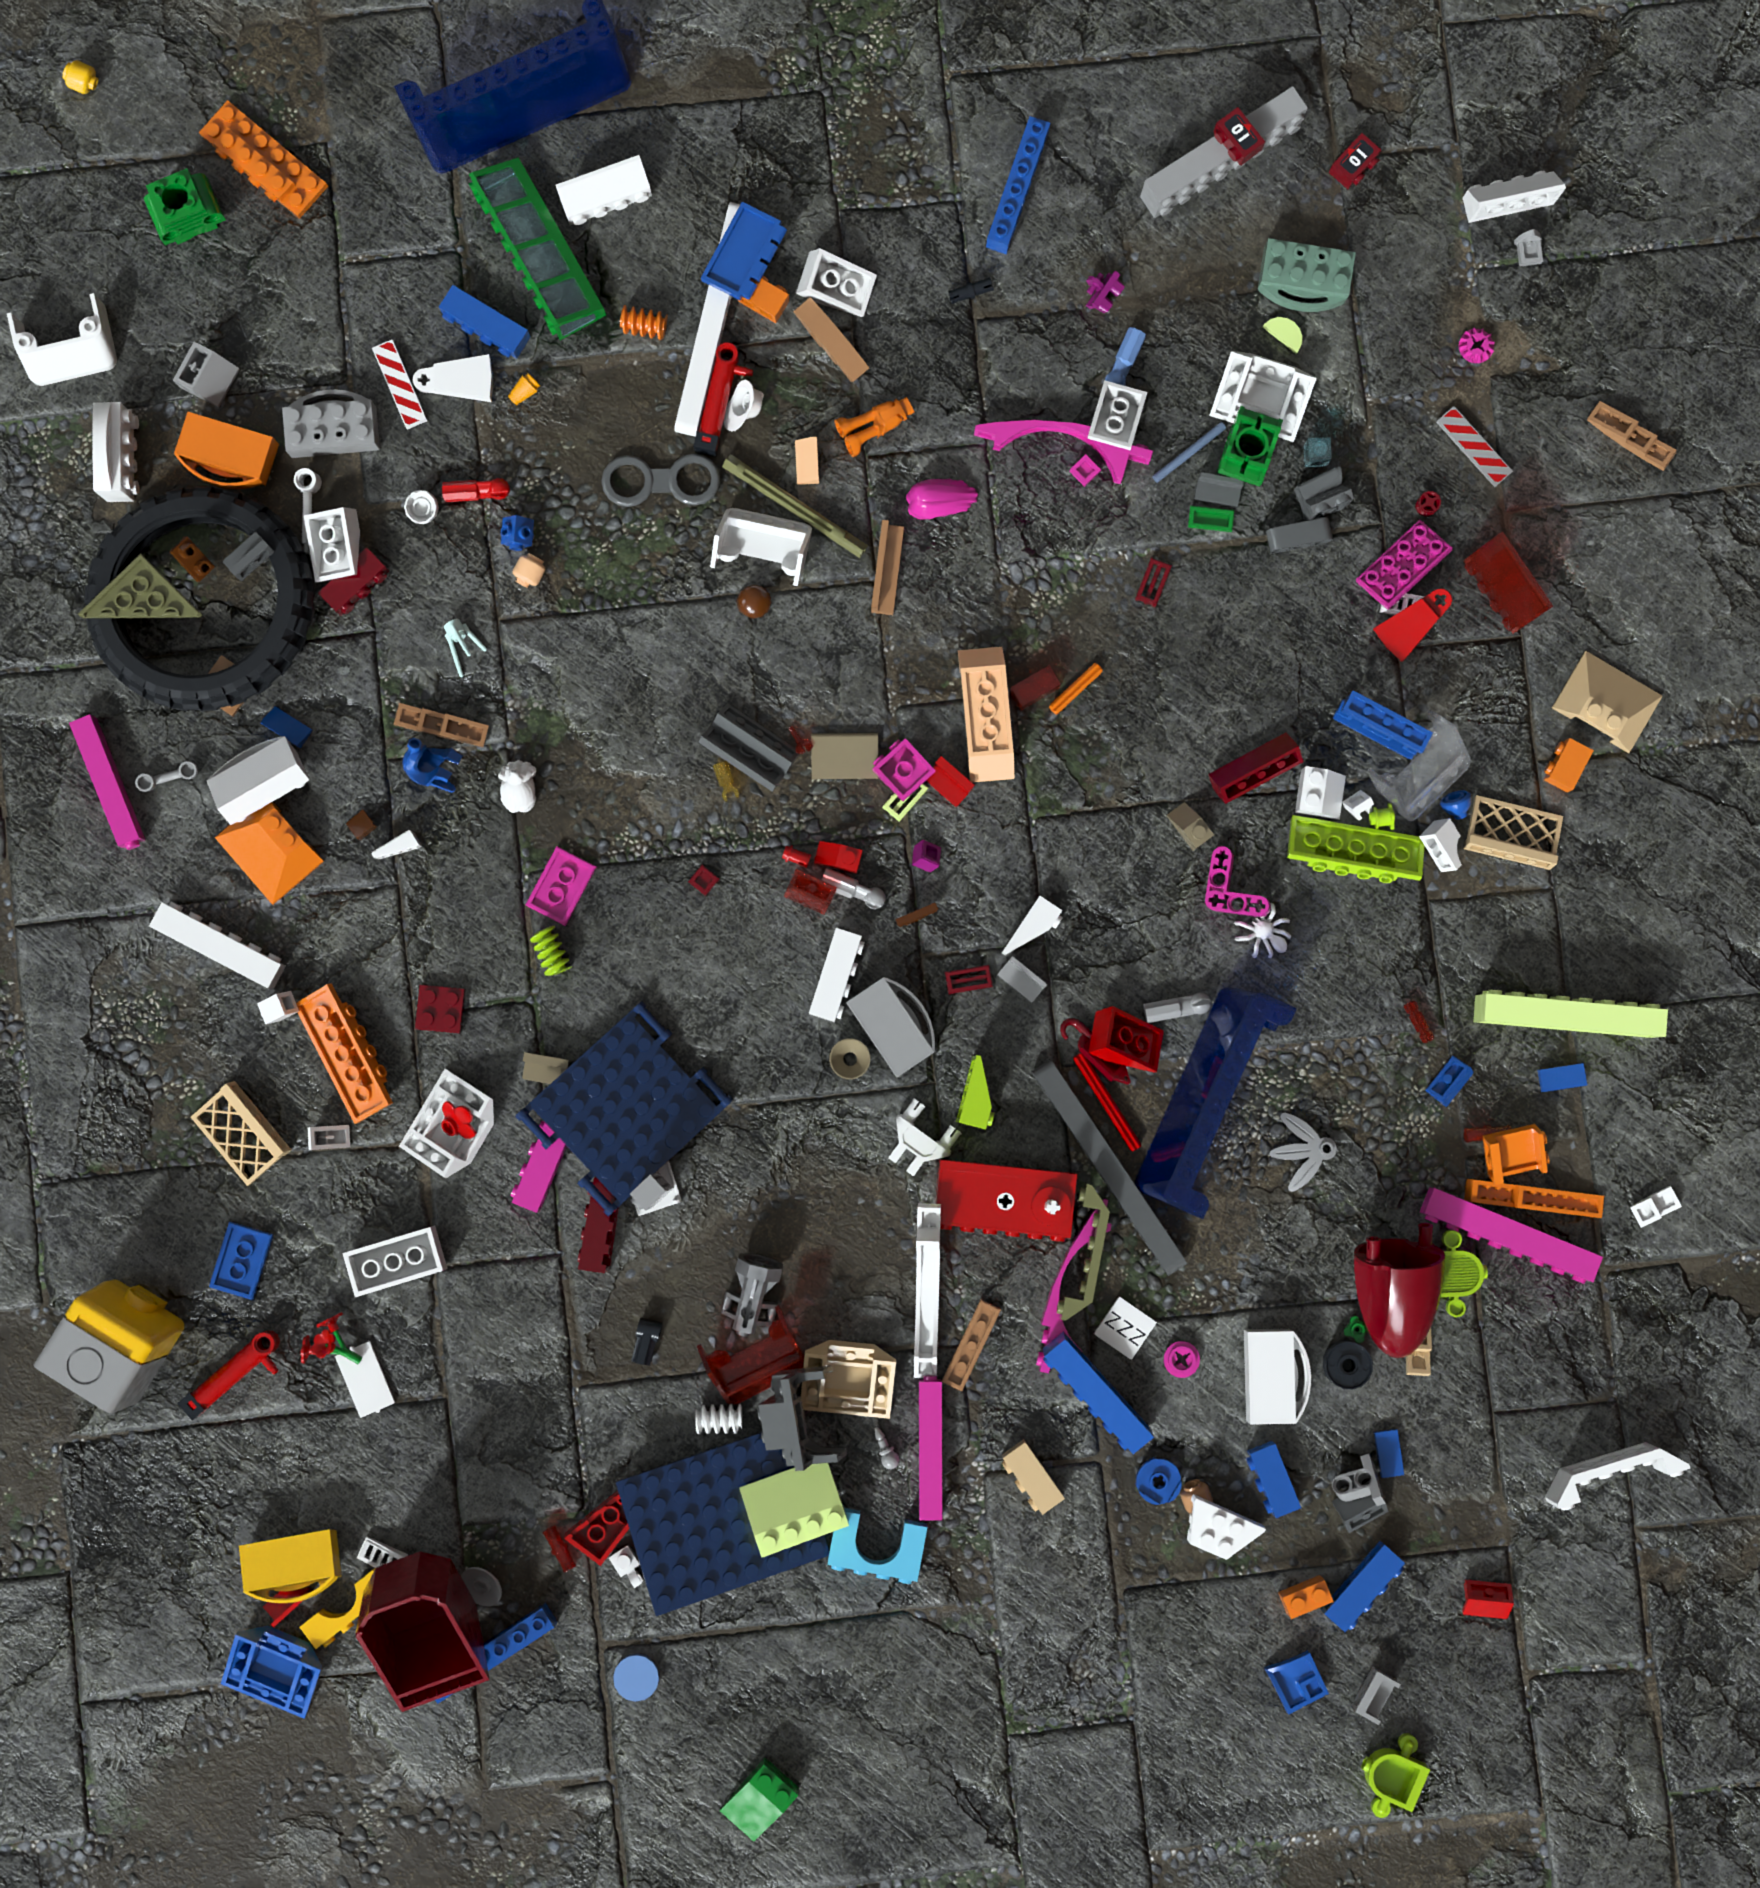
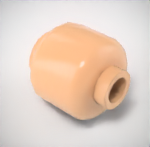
M530 553L527 556H520L513 569V575L517 577L516 582L528 588L529 584L537 586L546 570L545 566L542 565L544 561Z

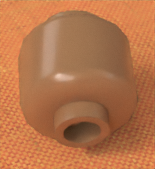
M1193 1479L1183 1485L1180 1496L1188 1513H1192L1193 1503L1191 1501L1193 1494L1213 1503L1211 1492L1205 1482Z

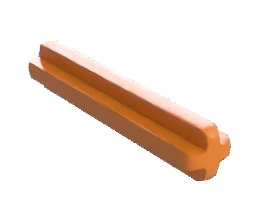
M1097 663L1090 666L1049 705L1050 710L1054 714L1062 711L1102 673L1101 666Z

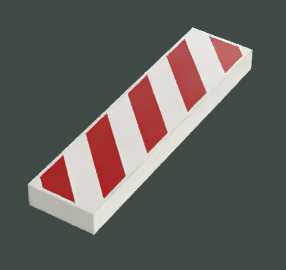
M389 340L373 347L372 350L406 429L408 430L427 422L394 341Z

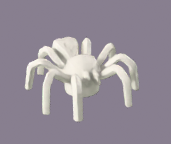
M1270 903L1271 913L1267 920H1265V916L1260 917L1261 920L1255 918L1257 923L1252 921L1254 927L1242 921L1234 922L1235 925H1240L1254 931L1249 936L1235 937L1236 941H1246L1257 937L1252 954L1253 958H1256L1258 955L1261 939L1268 950V958H1272L1273 950L1267 939L1270 940L1271 945L1277 952L1284 953L1287 950L1285 939L1273 933L1282 934L1289 940L1291 935L1288 932L1276 929L1274 926L1284 922L1289 924L1290 919L1281 918L1271 923L1276 914V908L1273 903ZM1252 904L1257 907L1259 912L1263 909L1260 904Z

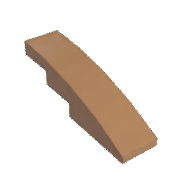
M811 297L793 311L817 344L825 350L835 365L837 364L850 382H854L869 369L850 342Z
M1601 401L1587 418V421L1612 440L1662 471L1665 470L1676 454V449L1657 440L1658 435L1638 425L1639 421Z
M403 703L398 704L393 723L395 726L479 747L484 746L489 727L485 724L446 713L442 714L424 708L420 709Z

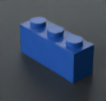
M1269 1441L1247 1450L1249 1457L1246 1458L1250 1470H1255L1257 1479L1254 1481L1258 1491L1263 1492L1266 1497L1263 1503L1267 1513H1272L1275 1518L1301 1509L1276 1444L1273 1441Z

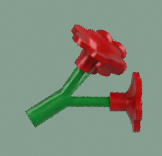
M342 1312L316 1325L317 1328L328 1326L329 1330L325 1329L321 1334H317L314 1337L313 1345L310 1344V1335H306L303 1338L301 1363L307 1362L310 1354L316 1355L320 1359L324 1358L326 1354L342 1355L357 1365L361 1362L362 1356L348 1349L338 1332L339 1327L336 1321L343 1315ZM335 1337L341 1348L335 1346Z

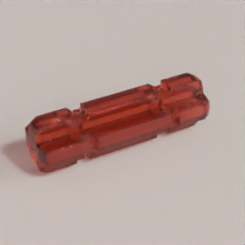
M1410 1001L1405 1004L1404 1009L1407 1014H1410L1409 1018L1417 1033H1420L1419 1037L1422 1042L1428 1043L1432 1041L1434 1035L1431 1030H1428L1429 1026L1421 1011H1418L1417 1003Z

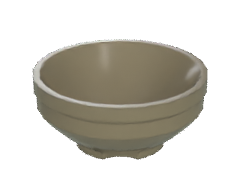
M843 1039L835 1044L831 1050L829 1060L831 1068L841 1078H859L869 1068V1050L859 1040ZM852 1052L856 1055L857 1062L853 1066H847L844 1063L843 1057L846 1053Z

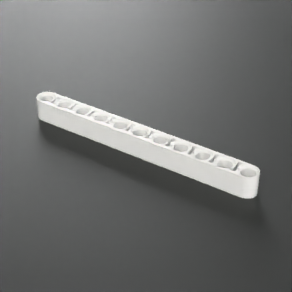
M729 203L720 241L740 204ZM710 285L675 423V432L695 437L699 431L716 359V350L721 342L732 297Z

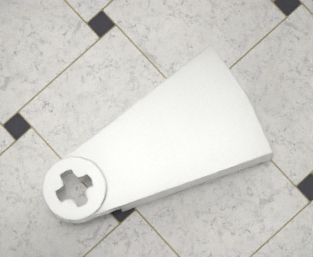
M490 355L434 364V367L419 369L413 375V383L416 389L423 393L428 392L491 402L493 373ZM423 376H427L430 380L426 382L425 386L419 382V380L423 379Z

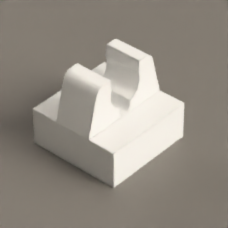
M1361 790L1342 801L1345 809L1357 820L1362 819L1360 813L1364 810L1368 814L1372 812V805H1374L1371 797Z

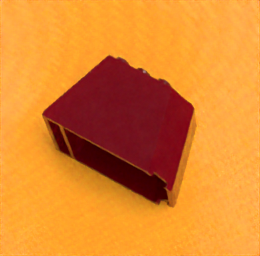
M420 1551L376 1567L363 1592L356 1638L401 1712L488 1681L489 1673L477 1605L452 1560Z

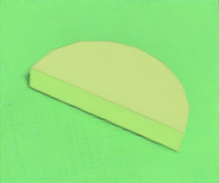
M1277 317L1270 319L1263 325V328L1295 354L1298 353L1302 345V334L1294 321L1288 318Z

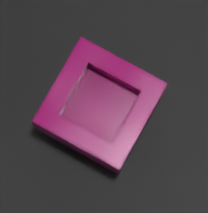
M1085 454L1069 472L1085 487L1101 472V469Z

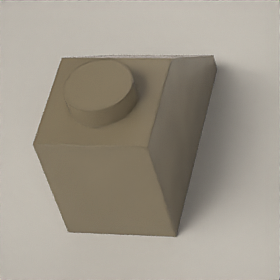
M1185 802L1166 815L1192 851L1214 836L1203 819Z

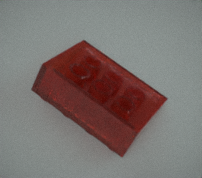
M1503 531L1464 560L1467 572L1475 577L1479 590L1488 596L1491 608L1500 614L1504 627L1513 634L1553 607Z

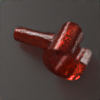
M791 726L788 730L796 740V752L798 754L805 753L803 746H805L807 751L812 750L813 745L811 741L807 739L802 740L794 727Z

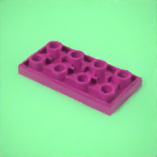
M1419 520L1356 578V582L1389 610L1452 551V547L1424 522Z

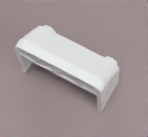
M94 293L90 294L94 316L86 317L80 322L79 331L81 337L38 346L36 338L31 333L25 332L24 324L12 313H7L14 348L29 379L36 385L44 386L108 371L115 367L117 356L106 307Z
M729 508L725 511L715 533L710 567L715 568L719 558L723 561L731 562L737 559L739 554L782 563V570L787 575L795 576L793 585L798 586L805 565L812 527L798 521L738 508Z

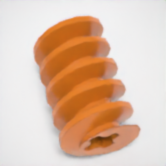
M624 305L620 317V330L623 329V333L628 334L631 329L634 336L640 330L641 337H645L649 333V337L653 339L657 334L658 339L663 340L666 334L668 314H666L665 318H662V313L659 311L656 317H654L653 310L650 309L649 313L645 315L644 308H641L639 314H637L634 306L630 312H627V306Z

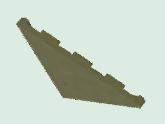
M142 554L134 559L78 613L82 618H186L202 616Z

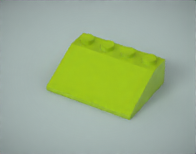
M975 1055L972 1057L956 1122L986 1130L987 1126L992 1125L994 1112H991L992 1106L981 1056Z

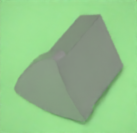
M1535 229L1529 230L1514 240V244L1517 246L1519 266L1537 265L1543 262L1541 234Z

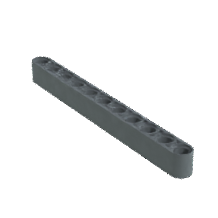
M1049 1059L1032 1070L1031 1073L1167 1276L1187 1264L1186 1260L1054 1063Z

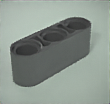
M1319 518L1279 526L1266 531L1271 554L1333 541L1329 518Z

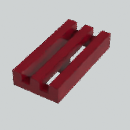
M1151 558L1135 600L1142 601L1144 604H1150L1155 608L1172 565ZM1153 564H1155L1157 568L1145 597L1141 596ZM1163 567L1165 568V572L1161 579L1154 600L1150 599V596L1155 586L1160 570Z
M989 965L945 972L948 994L993 987ZM986 971V975L951 980L950 976ZM987 979L985 984L952 989L954 984Z

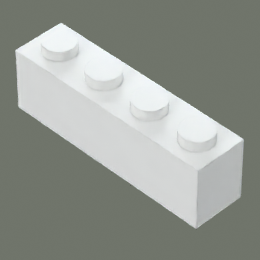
M835 929L809 1011L810 1015L835 1022L836 1018L841 1019L844 1010L841 1001L843 997H848L851 987L850 984H847L849 976L855 975L858 963H854L856 954L861 955L865 942L861 941L862 936L842 929Z

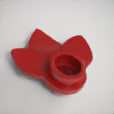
M446 1101L442 1105V1111L445 1116L441 1123L443 1131L449 1136L461 1135L465 1139H471L476 1136V1131L470 1125L473 1119L471 1111L465 1106L455 1108L450 1101Z

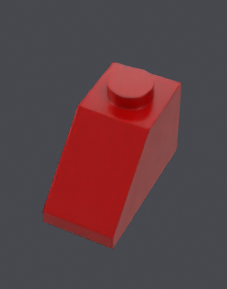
M819 841L814 863L857 874L863 850L842 844Z

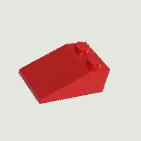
M1111 1006L1095 1012L1088 1053L1108 1062L1155 1073L1158 1069L1164 1031Z

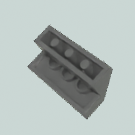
M728 703L718 712L711 727L699 740L700 744L772 792L783 780L801 753Z

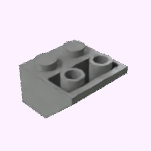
M193 342L173 381L181 389L219 408L240 369L214 351Z

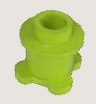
M1388 803L1387 808L1377 809V807H1373V812H1369L1370 825H1374L1375 829L1381 826H1390V830H1394L1395 813L1392 803Z

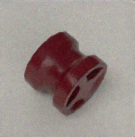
M1433 491L1424 492L1415 503L1418 514L1423 517L1432 516L1440 508V496Z

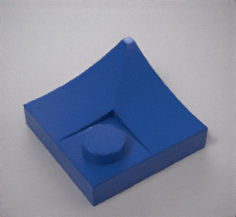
M1308 1650L1285 1661L1264 1667L1288 1715L1329 1694Z

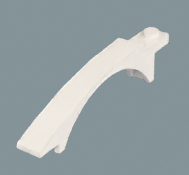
M918 1203L914 1378H923L925 1375L937 1376L941 1204Z

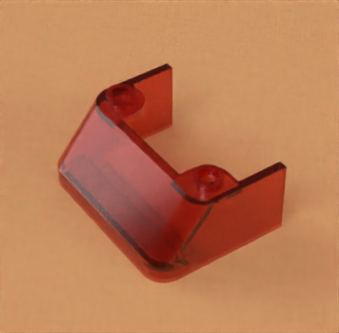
M779 1305L775 1307V1310L780 1320L773 1322L769 1327L770 1337L732 1356L728 1352L716 1350L707 1355L702 1345H697L707 1375L727 1404H738L770 1388L772 1375L780 1370L804 1368L805 1354Z

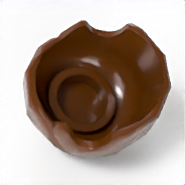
M759 585L744 587L738 593L736 599L739 612L753 619L763 617L769 612L772 604L770 593Z

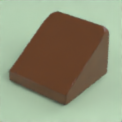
M361 810L346 823L354 836L360 841L378 827L364 810Z

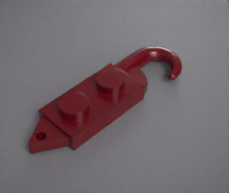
M1068 1018L1062 1022L1060 1032L1065 1040L1068 1039L1066 1034L1067 1026H1074L1082 1034L1078 1040L1079 1051L1109 1081L1115 1080L1127 1085L1131 1083L1125 1065L1108 1062L1088 1053L1092 1031L1083 1022L1076 1018Z

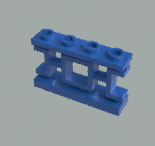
M1353 690L1346 700L1343 699L1333 716V719L1408 759H1412L1417 752L1423 753L1433 732Z

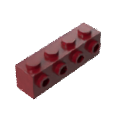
M1286 732L1208 775L1213 790L1226 804L1303 763V758L1299 746Z

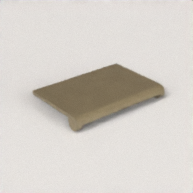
M878 733L811 734L812 779H878V776L872 771L875 767L873 762L878 758Z

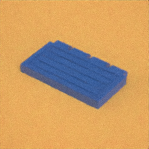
M741 202L702 274L701 281L740 301L742 297L750 300L757 287L751 280L760 282L768 267L762 261L770 263L778 248L772 241L780 244L787 229L781 226L780 220Z

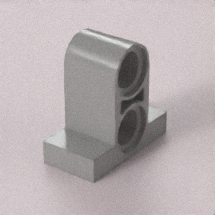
M1369 1454L1360 1456L1363 1468L1338 1475L1333 1479L1332 1488L1342 1501L1348 1502L1371 1495L1377 1506L1386 1504L1374 1461ZM1364 1479H1371L1368 1485H1361ZM1343 1485H1349L1347 1491L1340 1492V1488Z

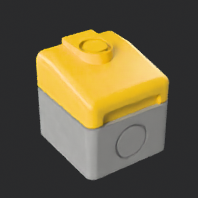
M116 1279L104 1281L74 1299L33 1366L103 1411L115 1413L140 1401L167 1358L166 1355L170 1353L185 1327L184 1322L164 1309L167 1305L166 1301L142 1286L129 1287Z

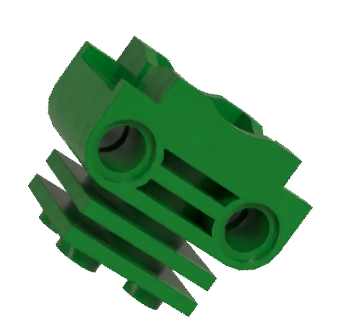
M186 168L146 185L149 193L144 197V202L160 240L165 246L173 242L180 244L194 236L218 228V223L226 220L211 183L203 173L191 175ZM184 203L182 208L177 209L180 204Z
M1240 406L1230 429L1217 473L1260 487L1268 470L1283 419H1275ZM1248 443L1257 450L1258 455L1248 456L1244 454L1239 444Z

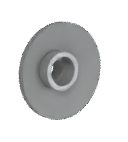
M471 1567L462 1573L461 1578L476 1604L493 1606L499 1602L502 1596V1589L498 1580L490 1572L482 1568Z

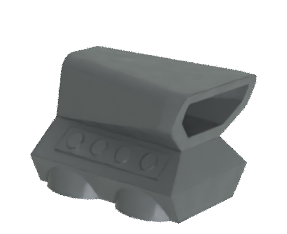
M1337 466L1297 485L1294 489L1301 506L1302 517L1305 521L1323 518L1328 514L1340 511L1347 507L1354 499L1352 489L1342 486L1341 466Z

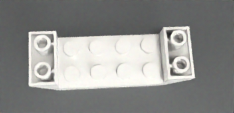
M1644 1442L1559 1468L1545 1499L1558 1509L1569 1510L1575 1507L1574 1504L1581 1502L1575 1484L1578 1486L1591 1483V1479L1597 1477L1599 1479H1606L1612 1477L1613 1472L1620 1470L1621 1472H1629L1635 1469L1634 1466L1643 1464V1466L1653 1464L1654 1469L1671 1477H1676L1684 1474V1470L1690 1469V1465L1670 1453Z

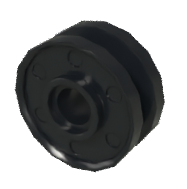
M1341 1340L1333 1343L1326 1350L1323 1356L1322 1367L1325 1376L1331 1383L1342 1389L1353 1390L1362 1387L1369 1380L1373 1372V1361L1370 1353L1363 1346L1353 1341ZM1351 1359L1353 1362L1352 1368L1344 1371L1342 1367L1343 1361Z

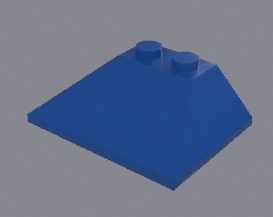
M270 1626L258 1627L236 1633L221 1684L305 1719L322 1670V1665L309 1642Z

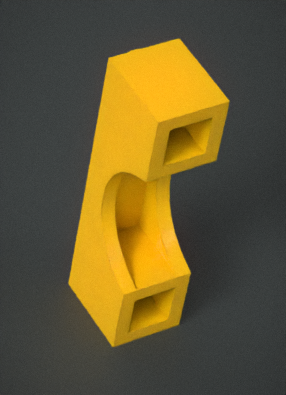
M376 1568L354 1584L356 1601L351 1610L345 1613H332L321 1609L300 1626V1629L315 1649L321 1645L324 1648L336 1639L334 1637L336 1633L340 1630L342 1633H345L354 1625L352 1621L359 1616L364 1589Z

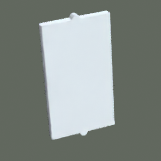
M370 1341L357 1347H350L351 1351L362 1356V1360L358 1365L342 1355L335 1356L360 1418L373 1412L379 1413L382 1408L396 1403Z

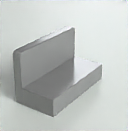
M1013 956L997 974V976L1031 1003L1047 986L1044 981Z

